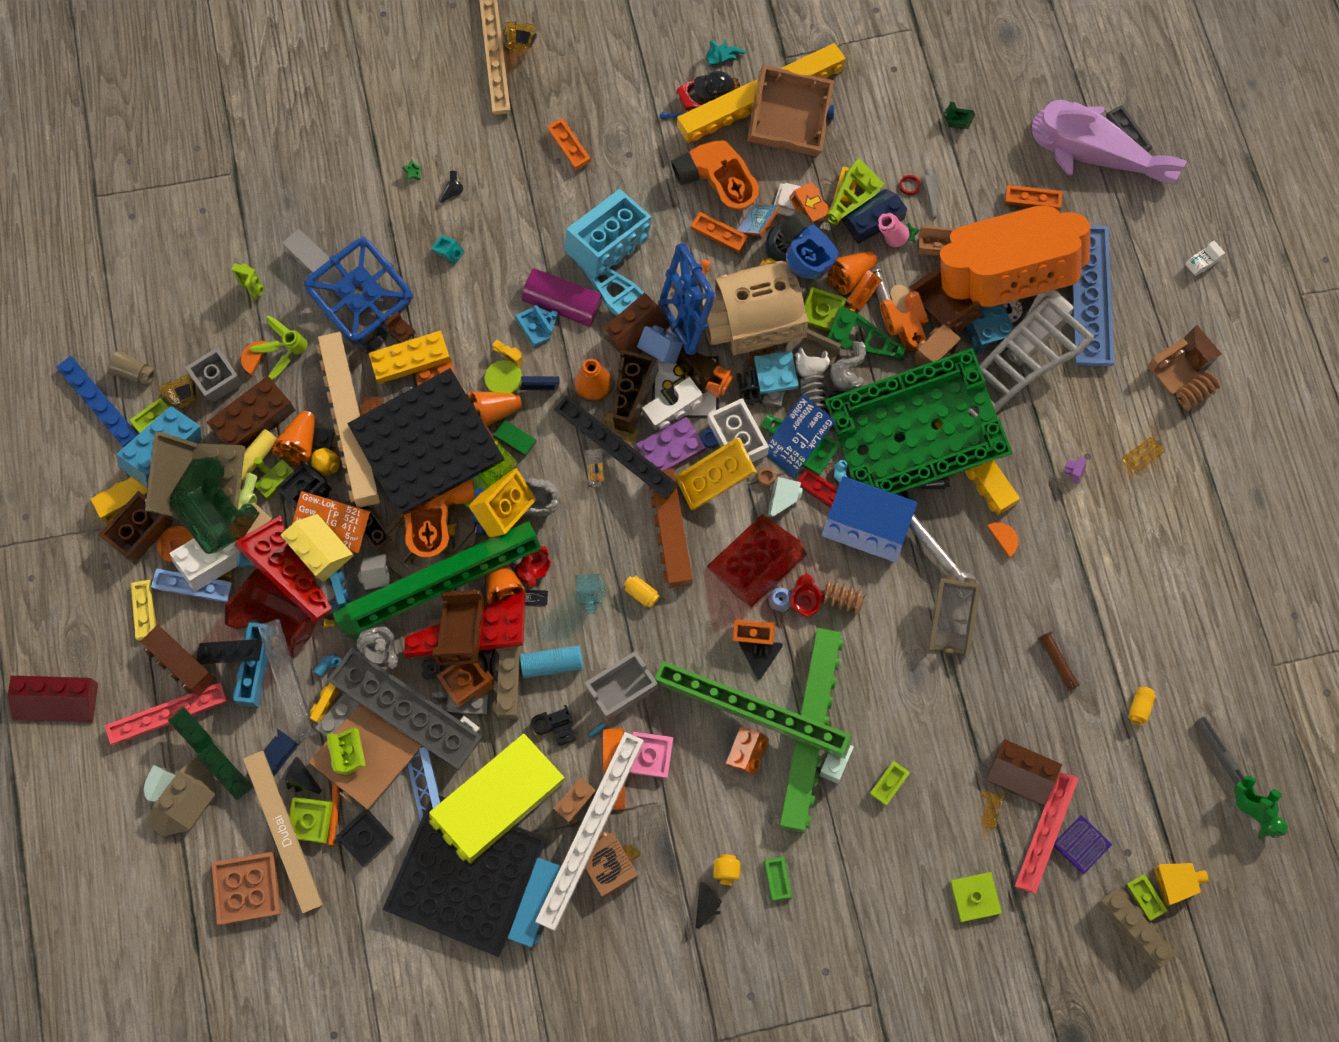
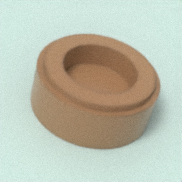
M770 467L761 468L757 473L758 483L763 487L774 485V480L776 479L774 469Z

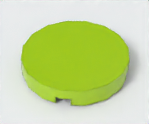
M496 361L486 370L484 377L486 386L490 392L515 394L519 391L522 372L518 365L512 361Z

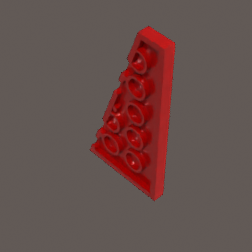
M281 516L236 540L234 546L315 623L331 613L332 608L322 590H319L315 577L310 574L306 564L281 537V534L286 530L282 524Z
M524 591L484 606L479 650L524 646L526 599ZM441 623L405 636V657L432 655L433 647H438Z

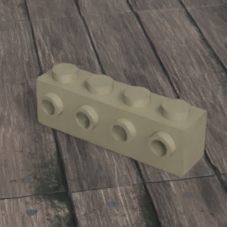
M522 646L498 648L496 653H499V661L495 662V673H498V681L495 680L494 693H497V700L493 701V712H496L498 719L519 720L520 654H522Z
M1117 887L1112 889L1096 904L1154 969L1162 968L1176 955L1173 951L1174 946L1170 941L1163 939L1158 934V928L1143 917L1144 913L1138 906L1132 905L1128 894L1124 890H1119Z

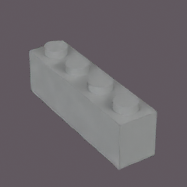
M297 229L282 242L286 256L289 259L294 258L297 261V266L302 271L306 270L309 273L308 275L330 260L300 229ZM333 266L314 282L336 284L344 277ZM322 289L327 295L332 294L335 298L338 296L333 290Z

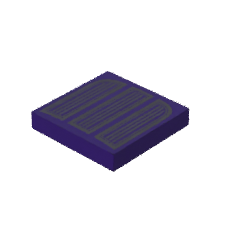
M1082 815L1073 822L1054 844V847L1082 874H1085L1112 846Z

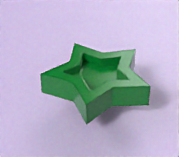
M410 160L407 166L402 167L407 173V180L411 178L421 179L420 170L422 166L416 165L413 160Z
M908 222L906 225L909 229L908 240L915 243V235L920 230L913 228Z

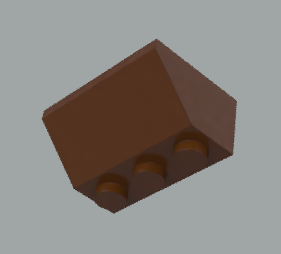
M644 292L603 328L604 338L619 353L623 349L640 354L643 350L637 348L645 326L653 327V325L662 327L664 329L663 332H665L671 325L659 306Z
M140 491L131 498L99 534L103 540L134 565L174 521L171 517L145 511V500L147 497Z
M1004 739L999 746L986 781L1044 806L1057 780L1062 764Z

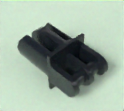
M755 370L751 371L753 386H751L748 371L744 372L745 388L741 373H737L740 398H743L745 404H751V406L758 402L762 404L760 386H758Z

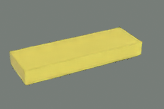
M151 580L131 583L135 640L141 641L156 626Z

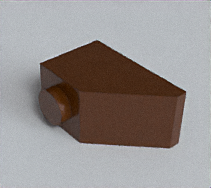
M1198 325L1184 337L1188 343L1185 347V358L1197 372L1210 366L1221 355V352Z

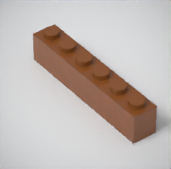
M674 468L661 470L676 482ZM677 488L667 500L653 490L654 497H651L652 509L656 508L657 515H654L655 527H659L660 533L657 534L658 546L662 545L663 552H660L661 564L666 566V571H663L664 583L668 582L669 588L692 585V574Z

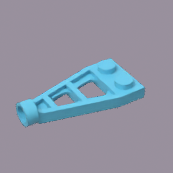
M577 263L586 273L596 291L602 294L601 299L605 306L615 316H618L644 293L635 283L610 268L605 273L610 278L600 283L597 278L594 279ZM613 283L625 289L616 297H612L607 291V287Z

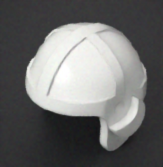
M799 348L798 353L795 354L796 371L802 378L813 375L821 376L829 366L830 360L827 357L826 351L822 352L821 358L806 356L802 348Z

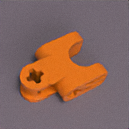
M911 291L905 298L906 313L897 310L892 300H883L879 306L889 334L891 336L898 334L901 345L906 346L907 351L916 350L922 340L926 341L922 326L928 323L927 314L919 293Z

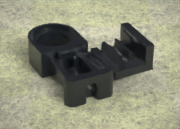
M564 705L565 709L548 715L547 712L534 716L531 720L532 730L538 735L552 731L554 733L557 732L558 738L556 740L559 746L576 740L570 725L572 724V718L566 705ZM538 720L546 722V726L543 729L535 728V723Z

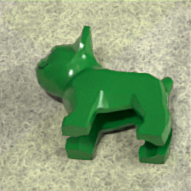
M1247 775L1234 787L1237 807L1260 823L1261 828L1258 839L1262 840L1266 836L1272 838L1284 836L1287 833L1288 824L1278 815V800L1281 798L1282 793L1273 789L1268 797L1256 795L1253 788L1256 779Z

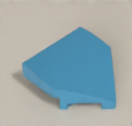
M535 305L534 309L531 308L515 315L517 324L533 348L550 340L558 312L553 310L552 312L546 311Z

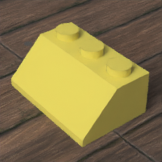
M318 514L295 521L281 534V537L306 566L323 582L329 579L354 556Z

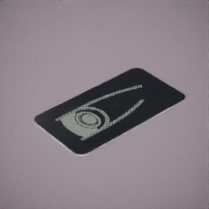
M525 590V605H547V590Z

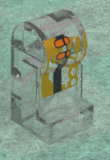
M602 449L585 450L589 488L605 486Z

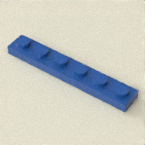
M69 356L56 366L123 448L138 435L72 356Z

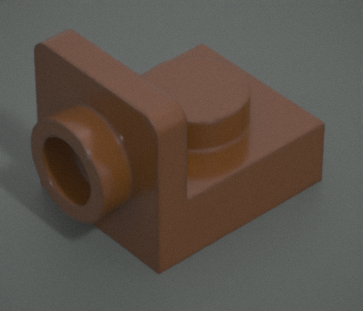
M398 312L390 315L384 325L386 324L389 327V334L399 343L408 341L416 333L401 318Z

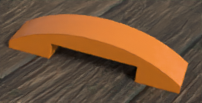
M623 728L603 729L604 775L623 737ZM625 783L612 810H626Z

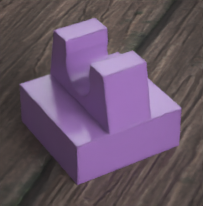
M1079 457L1077 462L1067 460L1065 473L1072 476V482L1080 484L1086 469V459Z

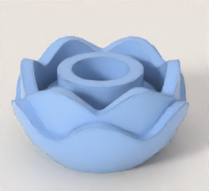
M785 588L774 589L768 597L770 607L780 612L787 611L791 607V592Z

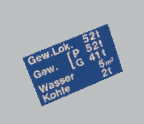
M803 394L768 441L769 450L767 456L794 478L803 466V463L806 462L835 423V420Z

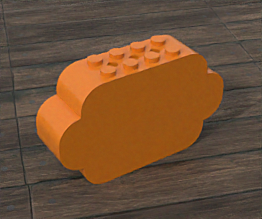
M1035 206L958 227L950 234V244L945 245L940 251L942 288L952 298H970L974 303L977 301L980 306L992 307L1073 285L1080 280L1082 267L1090 261V223L1083 215L1078 213H1060L1057 209L1050 206Z

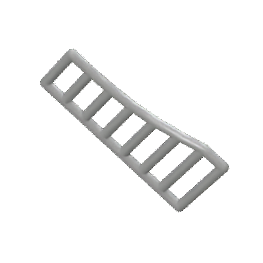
M1045 296L979 364L984 379L1003 395L996 403L991 400L996 413L1028 384L1058 365L1080 355L1094 340V335L1050 296ZM1047 305L1084 337L1078 346L1073 344L1040 314ZM1035 319L1062 343L1069 352L1059 357L1026 327ZM1021 333L1051 361L1041 367L1018 347L1013 340ZM1008 347L1034 372L1024 378L999 355ZM993 361L1018 382L1010 390L986 370ZM973 409L969 410L968 413L970 416H978V414Z

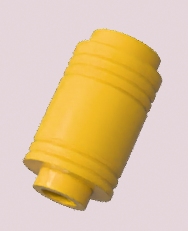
M637 575L634 577L630 576L624 583V591L646 608L649 607L651 609L660 597L655 589Z
M1141 686L1136 690L1128 714L1131 723L1139 726L1148 723L1156 698L1155 691L1151 688Z

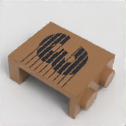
M607 831L601 834L585 868L601 897L605 898L637 879L638 874L614 833H608Z

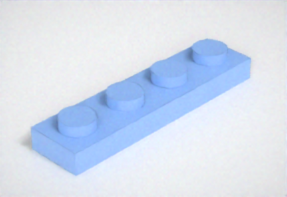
M157 568L151 588L155 590L229 603L234 587L232 582L215 579L194 592L181 573Z

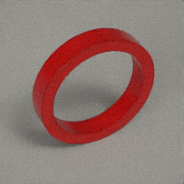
M913 175L904 176L900 180V190L906 195L916 194L920 189L919 179ZM905 179H913L917 182L918 188L911 192L906 191L902 187V182Z

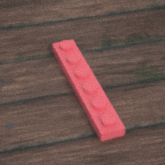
M220 682L207 687L200 696L193 692L107 724L105 729L109 742L113 746L169 725L170 723L167 719L183 706L193 716L228 703L223 684Z
M1059 773L1048 796L1016 881V888L1036 894L1077 785L1078 778L1076 776Z

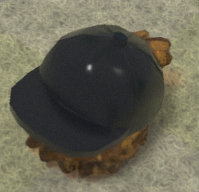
M714 71L708 75L697 77L694 80V90L700 101H703L702 103L705 104L708 98L723 96L740 88L741 84L737 78L731 77L723 71Z

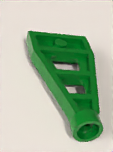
M842 306L840 307L827 338L840 343L841 349L853 351L852 342L854 341L849 339V335L853 326L857 325L867 333L866 340L864 341L867 354L885 356L897 360L902 359L906 346L895 342L860 314ZM875 335L884 341L882 349L869 346L871 336Z
M768 414L763 420L761 428L773 436L784 420L774 418ZM825 435L806 462L803 463V467L820 476L840 447V443Z

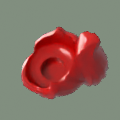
M541 546L542 549L523 557L521 562L515 566L516 576L521 581L527 582L529 587H533L536 584V579L547 576L551 561L548 549L545 546Z
M808 573L796 580L795 588L790 596L791 608L804 617L815 615L820 609L823 600V594L814 585L815 580Z

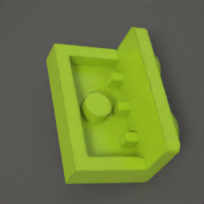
M234 263L231 270L239 285L247 289L252 300L257 301L259 296L263 294L264 285L256 270L246 264L239 265Z
M352 727L339 734H327V746L332 760L331 766L335 773L348 775L366 767L358 728Z

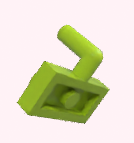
M256 457L254 462L265 475L256 482L255 488L269 500L278 492L276 487L294 470L283 459L270 469L261 457Z

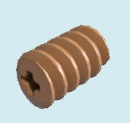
M1206 371L1192 379L1189 383L1184 384L1183 387L1178 388L1176 397L1181 406L1189 411L1191 406H1197V402L1202 403L1204 401L1203 398L1208 399L1210 394L1214 395L1216 389L1220 388V384L1211 372Z
M829 579L823 598L824 604L827 605L831 600L832 607L839 603V609L842 610L846 605L848 613L854 608V615H857L861 610L865 595L861 596V590L854 594L853 587L846 591L845 584L839 589L838 582L831 586V580Z

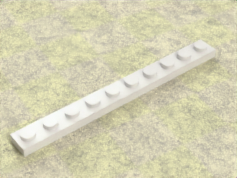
M624 733L535 921L536 923L556 931L644 740L629 733Z

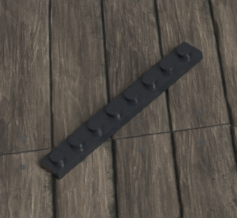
M567 395L554 409L664 499L667 500L679 486L678 483Z

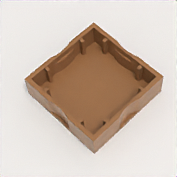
M763 65L758 74L747 142L818 157L823 150L826 115L831 102L834 80L811 75H799L789 70Z

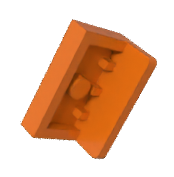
M740 726L726 764L730 767L744 770L750 775H755L760 767L764 751L768 747L769 738L760 731Z

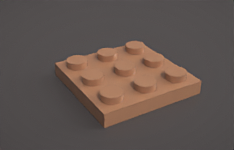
M275 852L211 862L217 925L281 915Z

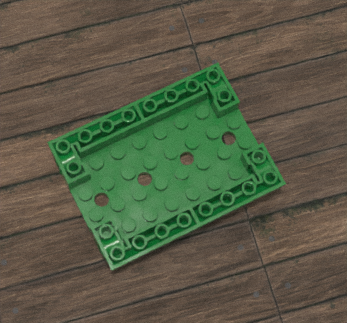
M973 348L825 399L830 416L835 420L833 425L852 479L893 494H898L1013 454L1000 418L997 417L991 402L986 382ZM977 408L980 413L978 416L972 417L968 413L969 410ZM935 421H940L943 424L938 430L931 427ZM897 434H903L906 437L901 443L896 442L894 438ZM860 447H867L869 451L866 455L858 454V449Z

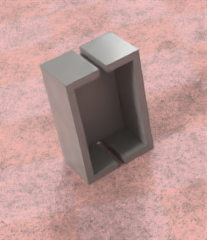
M634 651L585 682L587 691L594 702H597L598 708L607 721L658 690L656 680L650 671L646 670V665L637 651Z

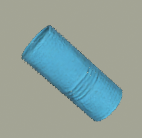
M580 645L520 654L524 679L583 670Z

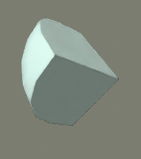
M153 765L144 785L146 799L156 802L175 777V774Z

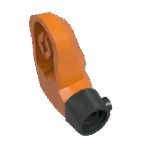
M725 140L699 145L693 150L687 151L671 160L672 169L681 186L699 181L700 179H707L709 185L718 193L723 204L730 210H746L753 204L759 194V185L751 175L746 163Z

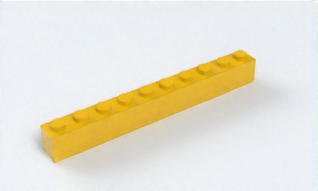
M833 43L781 69L789 70L799 75H811L827 79V77L839 74L844 70L846 58L837 45ZM757 80L678 116L677 128L686 142L698 141L701 137L709 133L712 134L724 126H729L734 121L744 119L752 113Z

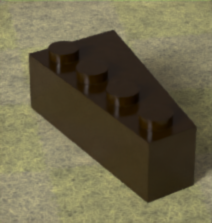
M621 349L612 418L615 429L633 434L642 413V407H644L659 369L657 358Z

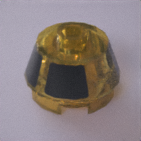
M516 21L506 22L502 30L505 46L513 49L514 52L531 50L537 37L536 26L526 23V25L516 24Z
M190 375L182 376L180 379L172 382L169 381L159 386L158 389L159 397L169 407H179L181 409L189 406L190 402L196 399L195 381H192Z

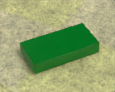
M506 420L503 421L494 434L495 438L525 457L537 442L535 438Z

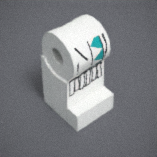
M1214 240L1205 249L1191 257L1185 265L1194 276H1197L1218 263L1225 252Z

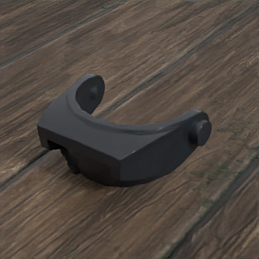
M386 324L377 327L360 341L358 350L361 353L368 354L377 349L387 339L390 333L389 327ZM375 335H378L377 338H375L371 343L365 346V344L371 338H373Z

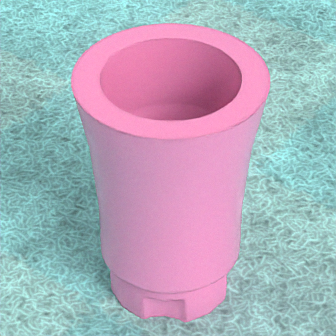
M891 213L882 214L878 219V226L887 245L891 247L904 245L909 238L908 227L901 223L895 215Z

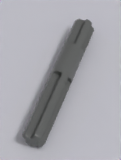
M1205 716L1198 719L1196 725L1234 784L1237 785L1245 776Z

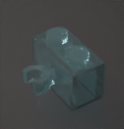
M600 574L575 575L579 605H586L587 615L595 614L594 604L603 603L602 597H606L604 580L600 579Z

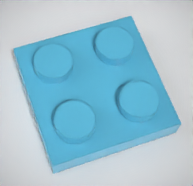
M792 351L754 356L760 394L798 389Z

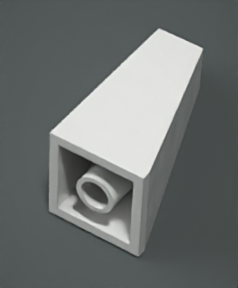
M1056 290L1038 294L1027 313L1028 315L1045 296H1050L1070 315L1074 307ZM1048 305L1040 312L1058 330L1067 323ZM1035 319L1026 327L1043 343L1053 336ZM1021 333L1013 340L1028 356H1031L1038 350ZM1008 348L1006 352L1008 358L1021 366L1024 362Z

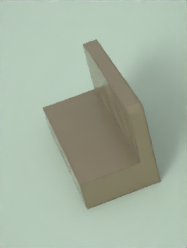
M807 329V336L803 339L799 348H802L806 356L821 358L822 352L826 351L827 357L830 360L828 368H831L840 353L841 344Z

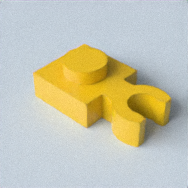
M497 339L492 344L493 350L503 355L507 361H512L519 368L524 363L522 353L518 349L505 346Z

